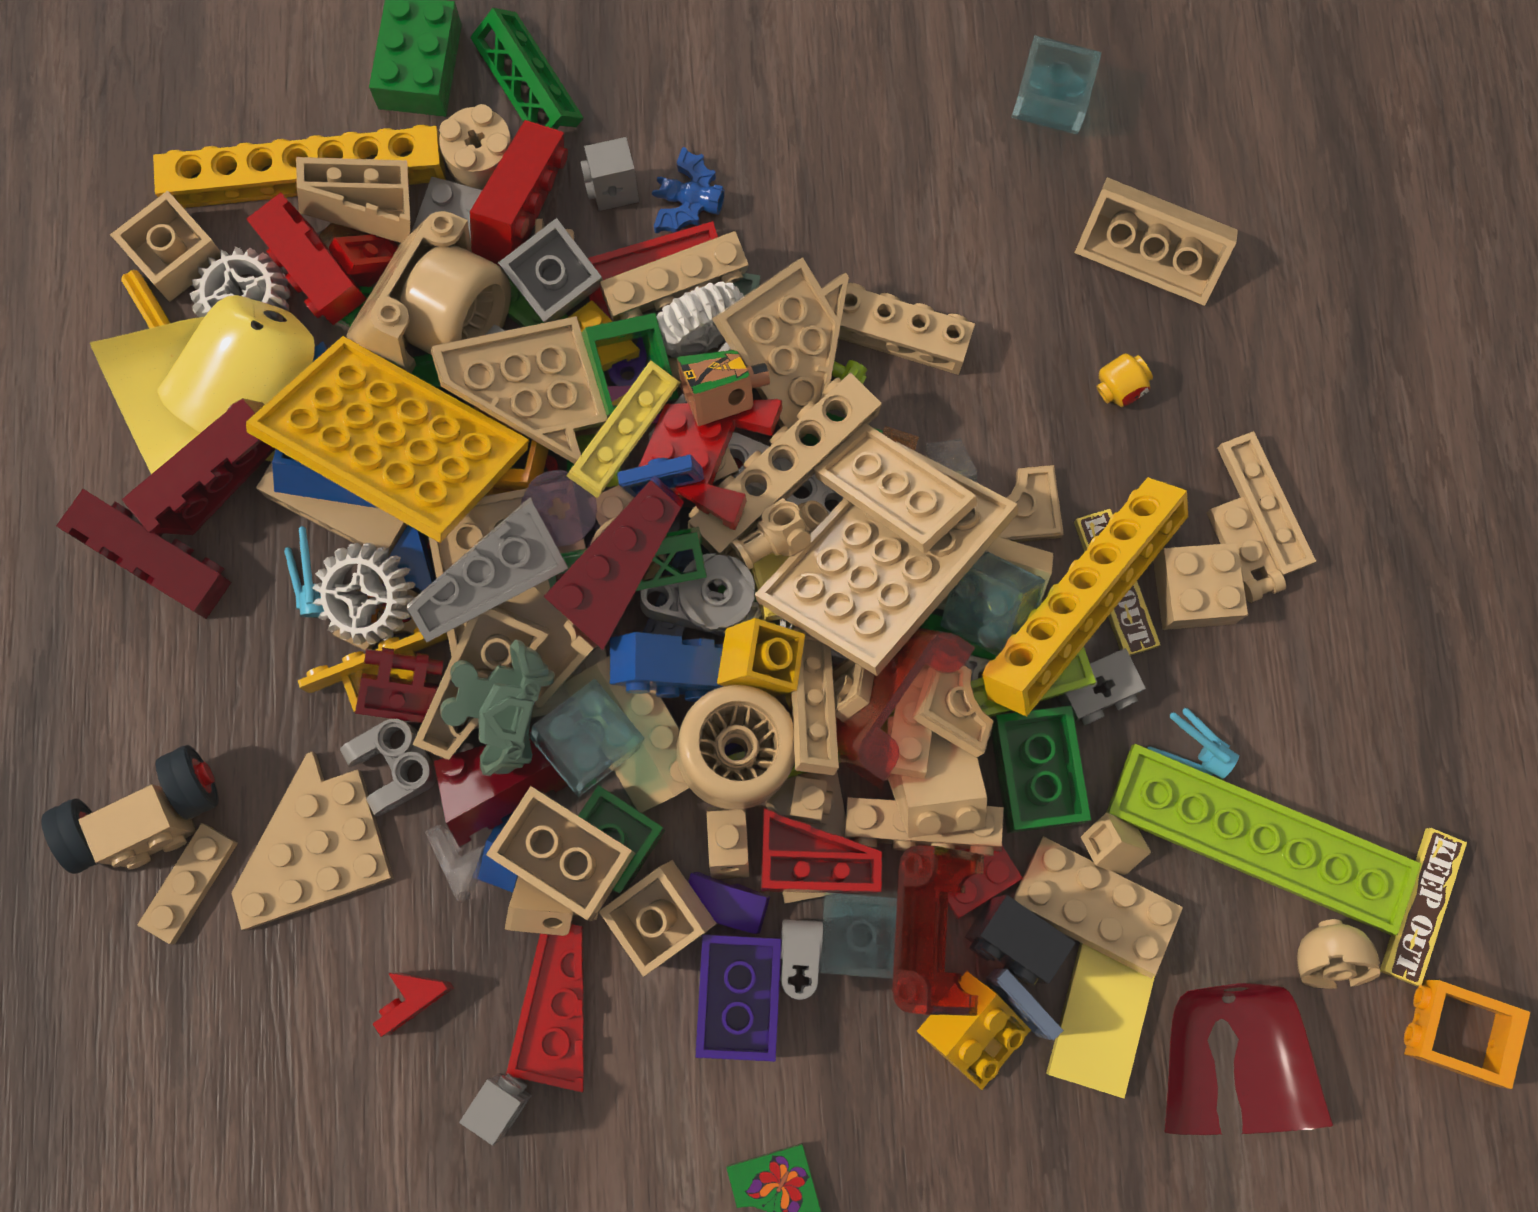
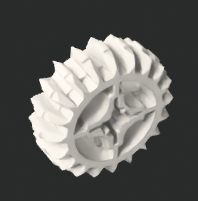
M235 246L232 255L221 250V258L216 261L208 257L210 266L207 269L198 267V272L202 278L192 279V285L196 290L191 292L190 295L191 300L195 303L192 306L193 311L198 317H205L209 310L223 298L241 295L239 286L244 293L243 297L290 311L286 299L291 297V292L287 287L288 280L285 274L281 272L282 269L274 261L271 262L267 254L261 253L258 255L252 248H249L244 254L240 248ZM251 274L260 277L255 278L254 276L243 278L240 277V275ZM272 311L263 312L266 317L274 321L283 322L282 315ZM257 321L251 322V327L256 330L264 327Z
M708 283L704 287H696L691 292H685L683 296L674 298L670 305L664 306L663 311L658 313L656 317L667 355L674 358L690 354L697 355L701 352L706 353L714 347L718 348V345L726 342L712 318L744 297L738 287L734 286L733 283Z
M359 543L350 544L348 549L345 547L337 549L334 552L335 557H327L323 561L327 569H320L315 573L323 582L312 587L313 590L321 593V598L315 599L313 604L323 606L324 612H321L318 617L319 619L329 618L331 620L328 631L334 632L340 629V639L348 640L352 637L353 643L360 645L365 643V641L368 644H375L380 639L387 640L393 637V630L399 631L404 628L405 625L402 619H407L411 616L405 605L414 599L413 596L407 595V590L414 588L415 583L405 582L404 576L408 575L410 569L407 567L398 569L397 566L400 563L401 557L396 555L388 558L389 548L381 547L376 550L373 543H366L363 547ZM358 564L357 572L353 573L351 583L344 585L343 580L346 573L352 566ZM379 576L382 578L385 587L381 584ZM387 603L380 619L375 623H371V615L375 614L377 605Z

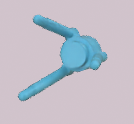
M301 526L299 527V543L304 577L303 586L301 585L292 549L287 547L284 552L296 596V609L300 610L301 617L314 618L319 617L321 612H324L322 605L317 606L313 604L315 599L321 598V593L312 589L315 584H313L307 532L306 528Z
M1184 708L1182 712L1197 729L1178 714L1171 713L1170 718L1204 746L1198 755V759L1202 761V764L1200 765L1151 746L1147 749L1211 776L1214 774L1220 779H1224L1235 767L1239 755L1229 749L1230 746L1219 739L1188 708Z

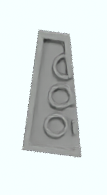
M531 497L407 604V610L426 642L568 569Z

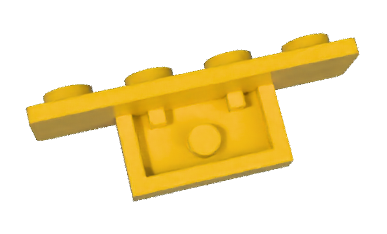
M417 627L413 630V635L401 640L399 637L384 640L378 644V649L376 650L382 651V647L394 649V653L416 656V651L448 639V635L446 632L426 642ZM358 651L346 655L342 658L343 663L329 668L328 665H323L309 670L306 673L307 677L298 680L300 689L307 693H313L343 681L353 712H355L362 673L378 675L379 666L364 664L365 654L363 651ZM391 668L390 677L412 680L414 671Z

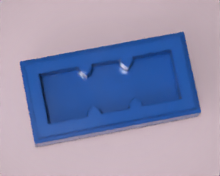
M691 454L674 459L656 458L650 460L648 465L617 472L619 485L633 497L655 475L669 488L700 482L704 479L702 466Z

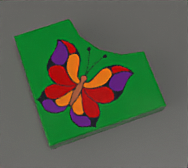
M802 1143L726 1166L737 1208L753 1206L767 1212H821Z

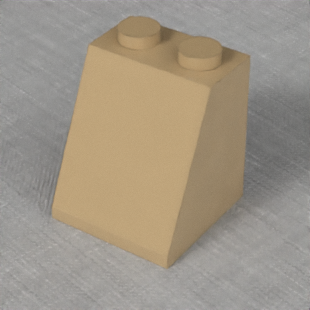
M888 717V750L893 717ZM932 731L925 779L888 773V780L908 838L986 828L987 794L978 758Z

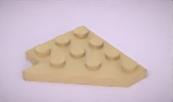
M803 258L796 260L712 318L730 349L738 351L746 367L761 363L766 364L770 385L757 387L756 390L763 400H782L783 409L777 423L780 428L786 426L788 429L798 421V413L809 402L817 404L825 396L823 391L831 382L849 280L847 273H844L821 288Z
M577 316L435 345L431 348L441 387L574 464L581 456L574 432L602 426L608 419Z
M310 752L306 754L231 893L241 930H249L394 879L376 818L366 800L369 795L360 770L357 769L324 781L316 753Z

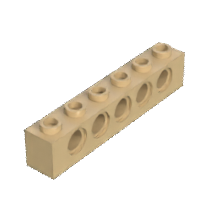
M851 372L843 380L839 377L834 379L823 391L825 396L817 404L809 402L798 413V421L789 429L786 426L779 429L770 439L772 443L770 447L763 453L759 450L753 453L743 464L745 469L736 478L730 475L718 486L746 495L747 502L736 530L729 529L723 525L722 520L711 513L709 515L697 509V506L689 513L691 519L688 521V528L699 526L702 538L701 544L710 553L727 556L733 550L731 542L736 539L740 541L757 528V523L762 521V514L766 508L783 498L787 500L815 474V467L865 423L869 424L878 416L882 403ZM830 410H839L844 414L845 419L838 422L832 421L826 413ZM804 434H812L817 437L819 443L814 446H806L799 438ZM778 458H785L791 462L792 468L787 471H780L773 466V462ZM756 482L762 484L766 491L760 496H753L745 488L750 483Z

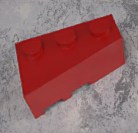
M764 808L761 891L873 895L881 892L882 851L811 827V825L800 821L797 822Z

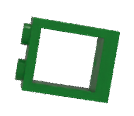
M655 313L586 327L581 332L607 418H609L617 405H612L596 347L642 338L648 361H653L672 375ZM677 389L666 404H672L679 398Z

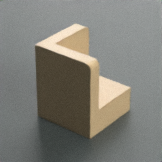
M1105 813L1081 836L1096 866L1121 875L1128 874L1151 853L1138 828L1109 813Z

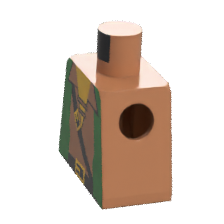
M735 350L677 357L681 390L698 426L751 409L753 406L752 389L770 385L766 364L761 363L746 367L738 351Z

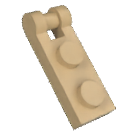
M1244 497L1210 509L1207 512V516L1220 544L1238 543L1247 601L1252 603L1262 599L1263 594L1270 591L1275 594L1285 590L1286 581L1284 576L1277 570ZM1260 570L1263 579L1257 581L1254 579L1252 572Z

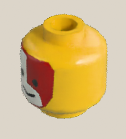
M1125 353L1099 370L1101 383L1096 388L1107 404L1113 401L1118 406L1125 407L1149 392L1150 380L1153 379V375L1139 355L1133 357Z

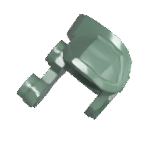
M517 639L510 645L513 668L497 665L487 679L478 677L473 664L468 661L460 660L454 663L450 670V678L454 685L458 687L456 698H447L440 707L443 721L450 726L461 725L467 717L478 718L479 741L487 744L480 755V768L482 774L486 776L508 774L516 768H522L524 763H531L532 751L529 740V727L535 701L538 700L541 687L551 685L555 677V673L549 670L548 665L543 663L540 654Z

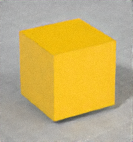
M757 618L726 628L717 684L722 686H753L774 697L797 691L805 634Z

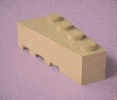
M498 606L469 620L412 745L449 760L478 724V718L467 717L461 725L450 726L445 724L441 717L440 707L443 701L451 697L456 698L458 687L454 685L450 678L452 665L460 660L468 661L473 664L478 677L487 679L497 665L513 668L510 645L515 639L521 640L525 646L536 650L549 635V628Z

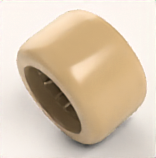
M456 245L449 247L437 246L431 249L413 267L401 292L399 301L407 308L410 319L403 336L416 348L431 354L432 346L484 336L493 325L503 328L511 302V286L507 274L497 264Z
M747 685L723 686L702 696L687 712L678 736L677 762L684 781L700 799L723 809H746L767 801L782 787L795 764L793 720L786 708L771 694ZM730 743H737L743 747L745 757L741 760H732L725 754L724 747Z

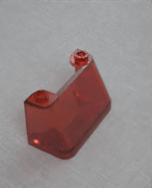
M919 627L878 676L874 674L870 703L844 722L836 717L838 760L879 789H882L898 761L899 747L889 734L881 730V727L924 664L940 673L951 674L967 664L975 647L952 633Z
M917 845L908 848L901 856L898 876L892 992L896 1005L902 1011L926 1015L977 1016L978 995L969 994L962 989L959 983L961 982V973L945 972L948 893L965 894L966 886L963 885L965 881L972 875L983 874L984 854L939 846Z

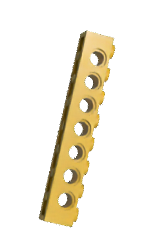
M416 125L409 129L400 130L383 128L377 132L361 134L346 132L341 136L331 137L314 135L307 139L292 141L277 139L272 141V143L263 144L240 143L237 146L224 148L207 146L201 150L185 152L170 150L165 154L153 155L156 196L159 197L168 190L183 208L266 200L274 198L280 192L285 197L298 196L296 157L366 159L371 155H377L374 159L407 160L408 185L429 183L432 176L446 180L444 157L439 143L440 134L437 126ZM412 151L408 156L400 157L402 153ZM271 165L269 169L261 171L264 167ZM236 169L233 173L226 175L230 170ZM200 173L197 177L191 179L193 175Z
M1147 477L1138 489L1131 492L1125 505L1119 512H1115L1111 516L1108 525L1099 536L1097 535L1091 540L1088 549L1083 555L1072 562L1067 574L1058 584H1054L1051 587L1048 596L1041 605L1030 612L1027 621L1020 630L1009 637L999 655L987 663L982 675L988 700L1026 717L1186 521L1188 518L1187 490Z

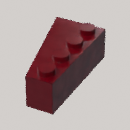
M242 398L233 403L223 415L122 498V501L148 533L194 535L269 457L275 448L247 433L246 421L264 406L263 402Z
M655 475L544 595V598L603 650L684 501Z
M82 489L56 527L207 619L232 583L221 575L225 569L207 557L202 562L191 556L195 550L175 538L172 543H169L161 538L163 533H148L142 524L131 519L134 514L129 509L116 501L110 506Z
M581 714L529 730L532 751L531 763H524L522 768H516L508 774H492L491 776L482 774L480 755L487 744L454 754L449 760L442 758L434 761L445 822L459 847L472 840L470 836L487 827L488 830H491L503 823L501 818L515 811L530 786L543 794L551 790L556 793L599 769L592 740Z

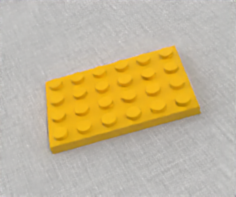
M344 336L337 340L246 421L247 433L439 543L449 535L528 450L529 439Z

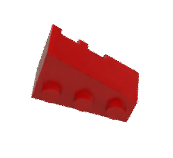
M281 192L246 218L269 247L266 252L279 268L284 266L288 271L285 277L298 293L303 291L308 298L304 303L316 318H320L323 315L332 325H335L367 300L311 224Z

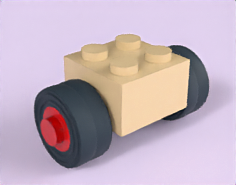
M189 745L181 746L156 760V772L161 787L151 784L95 812H92L83 801L76 798L49 809L42 815L41 824L44 837L52 854L66 871L76 874L99 863L112 865L114 868L121 866L127 867L128 870L135 869L150 862V855L162 849L164 852H169L182 847L187 843L185 838L196 833L191 819L202 812L213 809L219 803L218 792L214 783L215 778L209 765L203 761L194 748Z

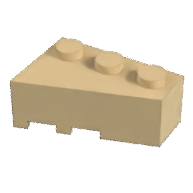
M296 157L297 195L299 212L301 214L400 243L410 235L407 160Z

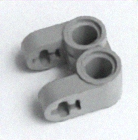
M400 719L383 721L345 743L340 748L349 767L361 764L379 753L384 755L392 771L394 781L376 790L366 798L374 816L383 815L429 790L437 780L434 761L429 757L426 750L412 745L418 733L417 729ZM398 730H403L405 734L403 745L393 749L390 744L392 734ZM419 762L423 768L422 776L419 780L411 782L407 776L408 769L412 764Z
M782 920L780 982L784 992L791 998L797 1000L806 999L817 988L819 962L821 961L822 921ZM793 965L806 966V970L802 969V975L809 978L808 985H802L800 992H795V986L788 983L789 976L796 975L797 969H793Z

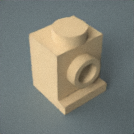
M796 776L789 819L827 825L832 803L833 786L827 785L825 780Z

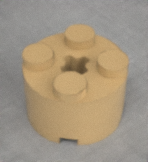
M480 104L457 111L444 120L439 129L440 148L452 178L458 184L483 190L512 142L506 122L500 115L492 111L489 106Z

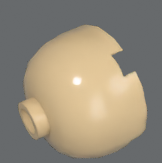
M1330 919L1322 921L1318 924V928L1311 930L1301 940L1297 952V967L1304 985L1314 988L1333 989L1337 988L1334 981L1349 979L1350 987L1370 982L1380 976V961L1373 942L1363 931L1350 925H1344L1341 920Z

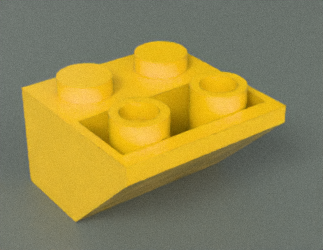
M968 971L964 973L917 1030L935 1050L980 1090H983L988 1082L996 1077L1001 1066L1014 1050L1022 1045L1024 1038L1031 1031L997 993Z

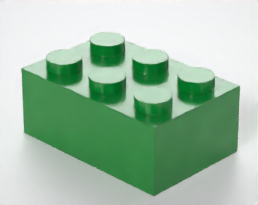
M385 0L369 89L378 109L446 117L462 28L455 1Z
M1072 706L1033 710L1027 717L1019 713L996 715L992 719L994 722L991 734L1007 833L1083 824L1090 821L1091 816Z

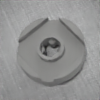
M716 553L704 554L707 578L679 583V604L685 616L693 624L702 627L705 631L716 632L718 630H726V628L740 624L749 614L755 598L754 579L749 569L739 559L729 555L728 557L716 555ZM695 559L689 563L683 572L697 570ZM711 583L716 587L724 585L726 590L723 593V597L725 599L722 601H718L716 598L709 599L707 596L710 592L708 585Z

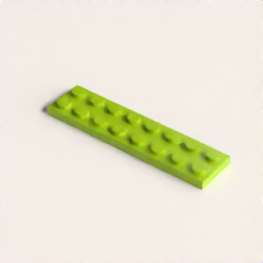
M1137 744L1131 746L1106 812L1136 828L1389 935H1398L1421 863Z

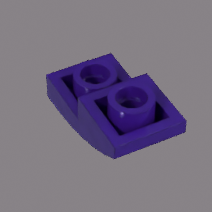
M700 872L690 874L688 883L716 923L754 934L760 933L770 896L738 883L727 884Z

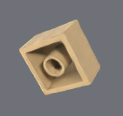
M168 190L110 234L169 302L193 284L192 279H200L202 277L198 272V267L207 269L210 266L208 257L216 261L221 258V251L212 239Z
M1238 543L1164 548L1153 560L1162 630L1233 625L1248 616Z
M673 860L655 869L599 911L643 977L717 924Z

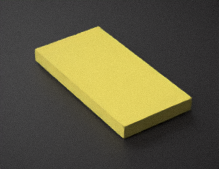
M1080 942L1059 1026L1064 1031L1055 1039L1046 1074L1125 1099L1155 976L1151 979Z

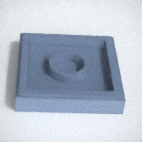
M994 969L986 977L987 983L1037 1037L1055 1040L1064 1031L1008 969Z

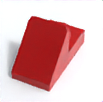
M371 234L335 237L328 248L348 275L354 278L359 286L370 287L378 282L398 246L393 240Z
M389 973L405 1001L402 1002L400 998H396L380 1009L379 1013L382 1017L375 1021L373 1026L380 1037L391 1035L453 990L454 987L448 981L403 973Z

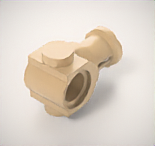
M784 498L763 511L762 521L757 523V531L740 541L736 539L731 542L735 554L749 570L754 567V563L770 553H774L776 556H793L812 544L811 535L808 532L798 505L794 502L786 501Z

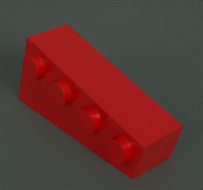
M524 120L470 210L472 253L500 266L498 262L528 240L535 225V219L538 218L547 195L553 187L555 177L559 169H563L566 164L568 149L564 148V132Z

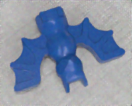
M683 147L680 151L677 169L692 181L684 184L679 180L657 177V182L661 186L659 190L652 191V196L666 199L669 202L679 201L683 205L672 209H660L654 223L655 233H660L661 231L678 232L683 227L691 224L698 226L700 225L699 213L701 211L720 214L725 190L720 185L714 184V186H709L711 181L716 179V172L709 170L704 165L703 154H692L686 147Z

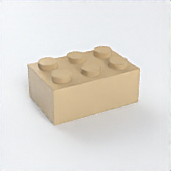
M530 786L486 855L584 919L593 921L636 853Z

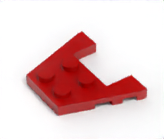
M753 400L751 409L701 426L697 425L688 403L665 404L639 467L648 465L650 460L656 458L674 459L691 454L702 466L704 479L700 482L670 489L678 497L682 495L695 503L697 509L709 515L711 513L722 520L723 525L729 529L736 530L747 502L746 495L712 486L734 429L737 427L772 436L783 409L782 400Z

